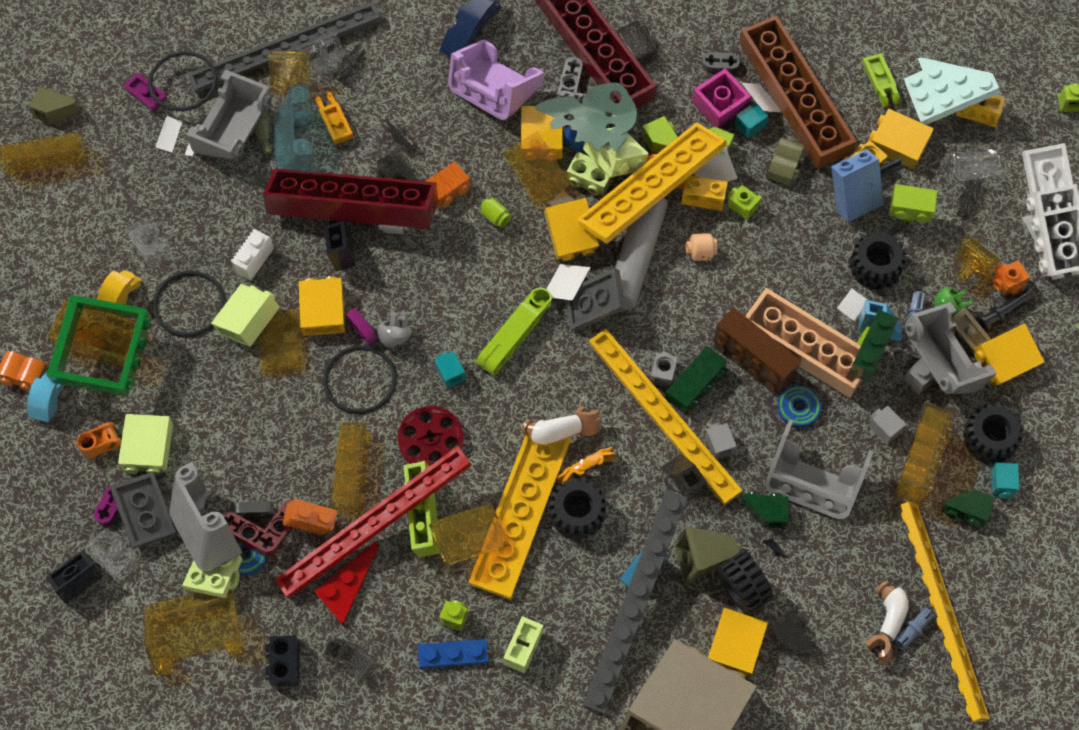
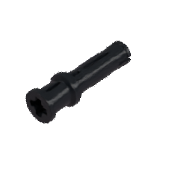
M1026 288L1001 306L990 308L988 313L976 317L975 320L986 333H989L991 328L997 324H1003L1006 317L1033 301L1035 295L1032 290Z

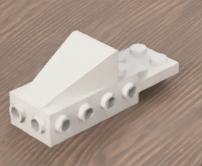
M1063 143L1023 151L1022 156L1030 194H1027L1026 205L1031 212V215L1023 217V221L1035 240L1036 251L1039 252V270L1043 273L1044 277L1051 276L1052 280L1064 278V273L1071 272L1072 276L1079 275V191L1077 184H1073L1066 145Z

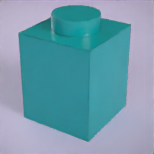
M754 102L736 115L735 126L748 139L766 126L768 114Z
M454 351L450 353L444 352L434 360L435 368L446 389L466 380L465 371Z
M995 463L991 469L992 495H999L1000 498L1015 496L1019 490L1018 464Z

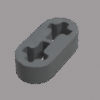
M708 52L704 54L701 65L706 72L719 73L726 68L731 74L738 71L740 58L733 53ZM712 60L713 65H709L708 61ZM732 61L733 66H729L728 62Z
M268 501L237 502L232 504V512L244 519L270 518L274 516V503Z

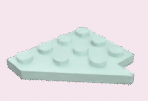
M922 57L918 58L922 71L904 78L920 122L925 125L1001 93L993 73Z

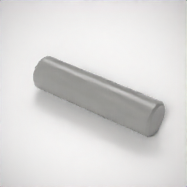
M665 198L655 204L627 229L615 269L620 271L625 310L633 309L637 305L668 207V202Z

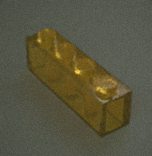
M80 132L0 145V166L5 175L87 162L86 144Z
M339 423L331 500L332 509L337 510L338 513L360 514V507L365 505V493H362V486L367 484V472H364V465L369 463V452H366V444L371 443V431L367 430L366 423Z

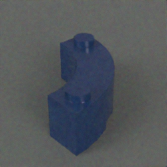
M470 0L466 5L463 4L455 15L457 21L451 28H448L439 51L451 56L452 53L472 45L484 25L498 14L501 8L500 0Z

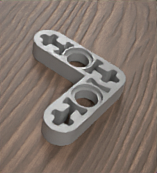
M570 57L566 60L557 97L573 96L581 103L586 94L577 93L583 69V63L579 58ZM573 64L576 65L574 75L571 74V67ZM566 81H573L575 86L568 88L564 83ZM606 112V116H612L610 112Z

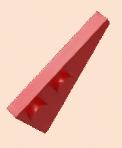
M376 541L314 591L341 625L345 623L349 610L356 600V595L367 576L368 569L376 557L379 544Z

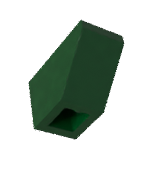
M973 489L946 500L941 508V512H944L949 518L965 520L972 527H984L989 519L996 497Z
M759 492L743 494L742 506L762 527L786 529L788 524L789 496H783L780 493L760 495Z

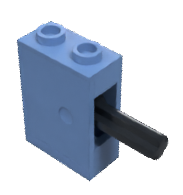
M867 149L832 166L837 212L846 221L850 222L883 206L881 179L901 170L904 167L901 159L897 158L880 167L879 159Z

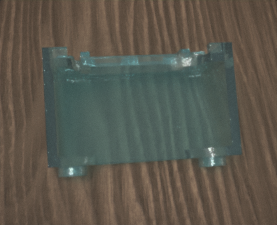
M309 84L293 86L273 115L275 168L317 172L311 143L306 139H295V128H304L307 119L315 118Z

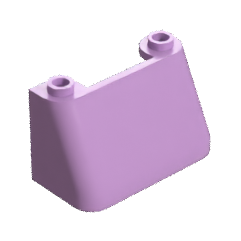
M483 39L451 54L448 84L455 94L495 117L506 120L542 85L544 72L533 67L526 71L525 77L497 62V49L493 44Z

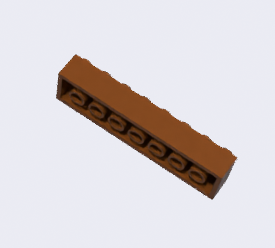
M775 15L742 29L739 40L740 46L800 143L805 145L804 149L815 167L819 169L853 154L857 142L778 16Z

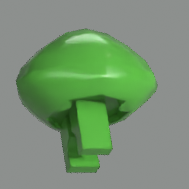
M945 287L935 296L934 306L937 307L951 302L956 309V312L952 314L953 317L962 308L973 303L974 299L971 297L969 300H961L962 295L967 293L966 289L958 292L953 287Z

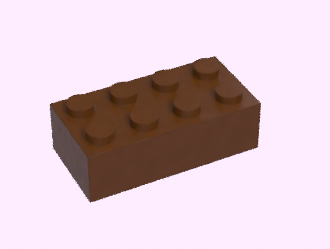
M733 307L717 324L713 340L716 348L722 352H727L737 365L742 364L748 369V373L753 378H759L763 381L769 391H775L780 395L795 379L801 360Z

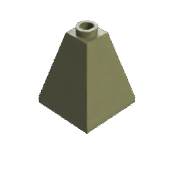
M686 527L673 543L684 585L690 584L717 570L719 565L737 553L742 552L741 544L736 541L735 537L692 527Z

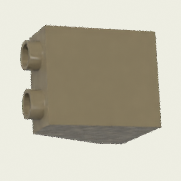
M674 639L628 709L619 730H733L757 686L745 680L739 672L726 669L707 658L699 649L693 646H686Z

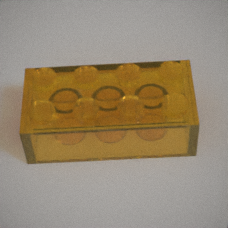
M66 299L47 336L53 347L56 345L69 302ZM83 308L70 352L124 368L137 321L112 313ZM148 330L146 332V338H148L149 336Z
M927 403L914 433L894 496L918 505L922 499H927L935 482L933 478L941 464V455L944 453L948 443L946 439L954 424V421L951 420L953 412Z

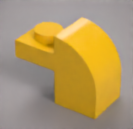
M124 270L120 273L112 271L102 283L97 300L126 305L128 294L140 287L142 279L129 271Z

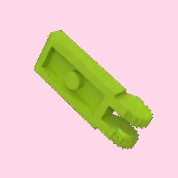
M882 53L863 58V67L876 95L879 97L882 107L889 106L886 92L889 91L893 102L899 104L901 98L896 88L897 85Z

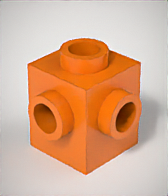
M1018 260L1010 265L1003 264L998 267L992 280L996 290L1000 291L1004 297L1009 294L1015 295L1026 286L1030 276Z

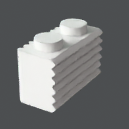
M256 229L252 230L253 233H250L241 249H238L239 252L236 253L234 259H231L235 273L250 281L274 249L271 238Z

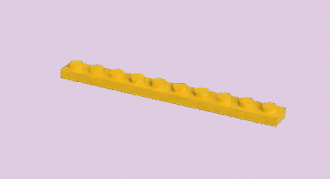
M604 329L591 338L589 345L721 503L725 506L742 493V489L609 331Z
M906 502L901 504L903 511L901 516L908 526V537L915 547V558L922 568V579L929 589L931 595L929 600L932 607L936 610L938 616L936 619L937 624L943 631L945 637L944 645L947 651L950 652L952 658L951 666L958 676L960 682L958 687L967 703V714L974 722L987 721L990 717L918 504Z

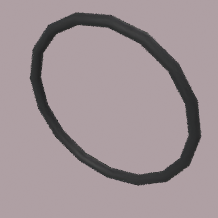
M180 51L169 54L156 63L150 72L148 87L151 97L158 105L171 111L184 112L198 108L210 99L216 90L218 77L214 65L206 57L196 52ZM186 55L195 56L205 61L211 68L214 79L212 89L197 104L187 107H172L161 102L154 94L152 87L154 73L168 59Z
M196 270L182 271L168 277L158 287L153 298V314L158 324L167 332L182 337L197 336L210 330L213 325L210 323L208 326L194 332H180L170 329L162 322L157 312V300L161 290L170 281L180 276L198 275L205 277L216 285L220 293L221 307L218 313L225 305V294L219 282L209 274Z
M356 345L341 350L331 358L324 370L323 386L326 396L337 408L348 413L364 414L377 410L389 401L396 387L397 374L393 362L384 352L371 346ZM354 350H370L382 356L389 364L392 373V385L386 397L377 405L363 410L349 409L339 404L330 394L327 385L328 372L334 361L343 354Z

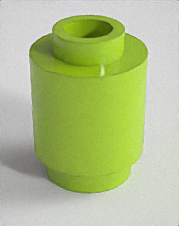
M495 198L484 200L480 206V214L495 226L502 228L511 219L509 210Z

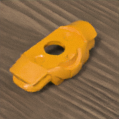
M612 447L600 449L593 455L586 457V459H582L571 467L566 468L557 477V480L560 483L562 482V486L566 480L570 483L573 475L581 476L586 470L595 465L599 466L604 462L614 461L616 453L613 452Z

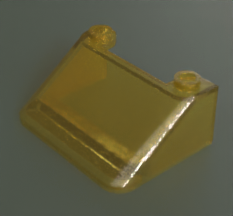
M229 589L226 598L196 592L153 603L147 606L143 612L145 649L155 676L171 673L174 670V659L223 646H225L226 652L230 656H237L246 652L235 595L231 589Z

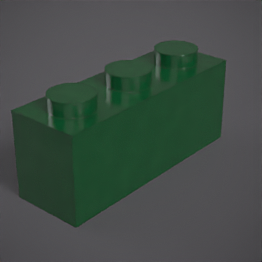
M878 309L849 374L870 382L899 319L898 317Z
M706 346L666 391L665 399L683 414H686L689 410H695L700 403V397L703 394L707 396L714 387L712 384L717 379L720 381L727 373V360Z

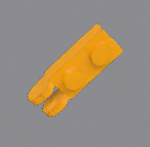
M327 93V99L331 105L325 107L322 99L316 97L315 101L334 145L353 139L354 136L332 93Z

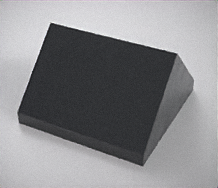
M82 550L46 576V579L56 594L66 604L103 576L84 550Z

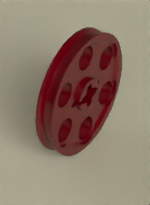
M424 406L410 412L401 422L397 435L400 452L409 464L425 461L429 466L434 464L429 460L431 454L438 453L443 457L453 450L446 447L445 443L447 440L455 439L458 442L457 446L461 450L464 441L463 429L457 417L449 410L438 406ZM422 414H430L432 416L431 421L428 423L421 422L420 416ZM444 419H450L453 422V425L448 429L441 427L440 424ZM410 427L414 428L416 433L413 437H406L404 430ZM428 434H432L434 437L433 442H429L427 439ZM413 447L419 448L421 451L417 457L409 456L408 452Z

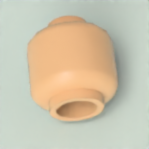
M708 233L693 234L690 240L686 241V254H690L691 259L694 261H709L717 254V240Z

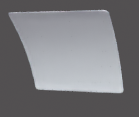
M166 117L156 143V148L173 152L182 121ZM189 144L185 155L193 156L194 152Z

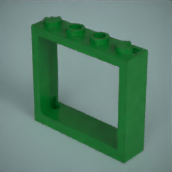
M70 295L47 377L51 382L128 397L130 390L135 386V371L139 370L141 365V350H144L146 347V332L151 328L152 317L148 310ZM83 308L137 318L120 382L64 372Z

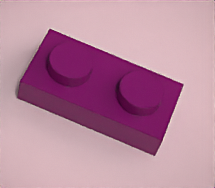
M138 72L123 85L129 94L152 112L160 107L150 95L148 80ZM152 84L154 94L164 103L167 100L166 94Z

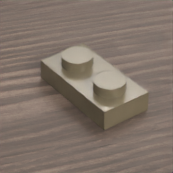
M962 308L951 318L952 323L955 322L957 325L953 330L973 355L975 353L973 348L991 340L966 308Z

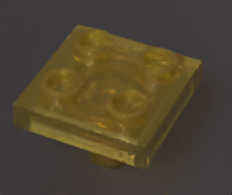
M268 52L270 92L311 93L309 52Z
M966 235L962 240L954 257L957 262L963 265L956 273L960 280L966 282L974 274L986 284L992 280L1002 261L994 252L987 250L977 239L971 238L969 235Z

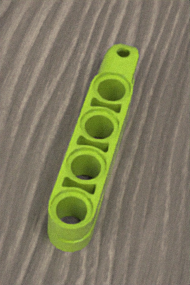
M535 288L482 350L476 360V364L495 376L552 303L551 293L545 288Z

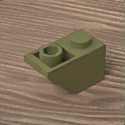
M39 87L28 106L34 117L50 123L80 112L79 105L74 97L70 95L64 96L54 89H45L43 87Z

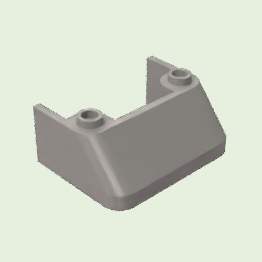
M789 420L765 481L766 489L770 493H780L783 496H789L788 500L836 519L848 517L868 470L873 451L869 450L862 468L848 465L842 469L840 476L798 461L800 456L799 446L787 440L793 421Z

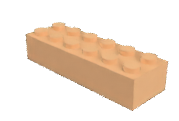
M765 288L746 317L800 359V368L851 398L862 382V379L849 374L861 345L768 288Z

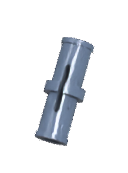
M924 607L913 621H908L907 627L895 638L894 642L896 644L899 642L898 646L901 649L905 650L916 637H920L923 634L922 630L935 618L933 613L929 615L931 611L928 608Z

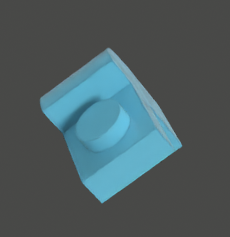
M48 371L43 374L41 379L35 378L27 403L28 417L49 422L58 409L57 396L65 386L51 382L47 377Z

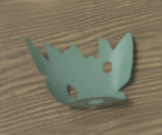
M619 83L601 84L590 88L583 97L582 104L575 97L566 96L549 99L535 106L536 110L554 117L550 122L552 130L570 125L571 130L577 131L575 142H591L592 147H595L597 151L608 142L610 144L609 149L613 148V151L619 149L629 136L628 133H624L634 126L637 117V109L632 98ZM612 91H618L621 94V101L617 104L613 103L610 99ZM606 112H610L612 116H606ZM572 114L574 119L569 121L564 116ZM612 123L615 125L611 130L606 129L607 124Z

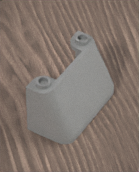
M225 69L221 76V80L225 82L223 88L218 89L219 97L204 123L202 125L197 124L196 128L191 127L186 135L190 147L195 153L235 159L237 156H241L244 145L266 107L271 105L272 96L269 86Z
M951 302L912 314L905 323V332L945 393L972 394L978 392L997 374L992 365L982 367L980 361L972 364L954 336L952 330L957 325L955 322L952 323L951 317L956 312V309Z
M190 462L176 472L169 515L197 567L201 571L206 572L217 568L243 552L221 513L210 512L201 516L206 512L204 507L206 500L209 501L212 498L193 462Z

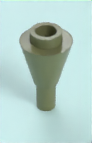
M260 117L253 130L262 144L264 155L272 153L269 142L271 120L266 119V117Z

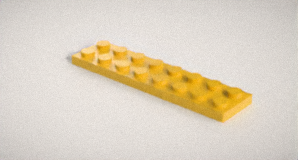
M696 122L577 218L578 225L608 244L727 146L726 140Z
M525 435L468 584L470 586L510 600L512 599L572 437L542 445L533 443L531 437Z

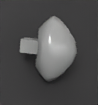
M391 312L390 321H383L377 326L379 339L385 347H398L411 337L413 330L407 326L408 313L401 312V317L398 319L399 314Z

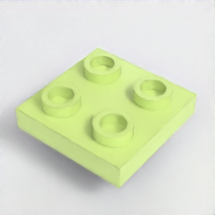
M238 555L217 568L206 572L201 571L193 560L183 582V588L188 591L226 598L229 589L233 590L238 585L240 577L238 568L242 557Z

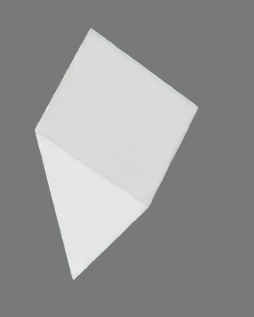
M851 289L837 309L855 321L860 318L865 300L867 299L854 289Z

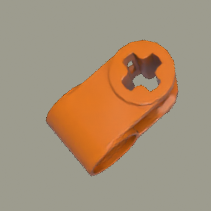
M107 422L79 435L77 446L81 454L86 458H94L120 447L122 439L118 438L116 434L115 424ZM87 443H93L90 448H84Z

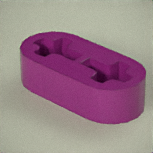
M355 308L345 314L349 323L367 345L372 344L378 339L373 329Z
M110 486L106 489L94 511L96 521L102 526L112 524L119 514L116 503L111 496ZM108 510L110 516L104 517L102 520L101 512L106 513Z

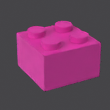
M726 68L693 90L692 103L717 128H721L735 119L738 113L750 105L751 95Z

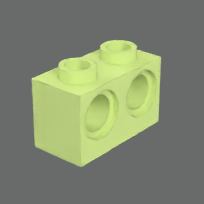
M577 152L567 170L566 181L574 187H582L593 195L604 197L614 177H610L591 157Z
M523 616L521 617L504 655V665L526 673L543 634L542 624Z

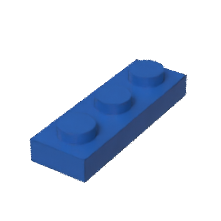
M487 639L418 644L419 669L487 664Z

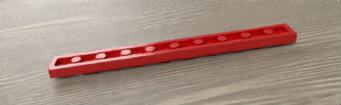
M457 446L278 576L275 580L288 599L294 596L471 467L472 464L461 448Z

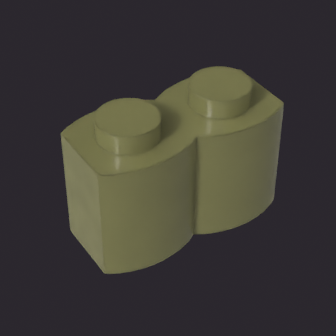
M781 137L769 167L767 179L788 186L791 185L792 180L796 181L800 169H797L798 164H803L807 153L803 151L805 145Z

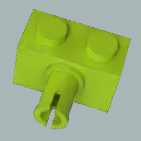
M895 184L891 194L889 216L901 219L905 225L907 221L908 225H910L914 220L921 223L931 222L935 214L937 190Z

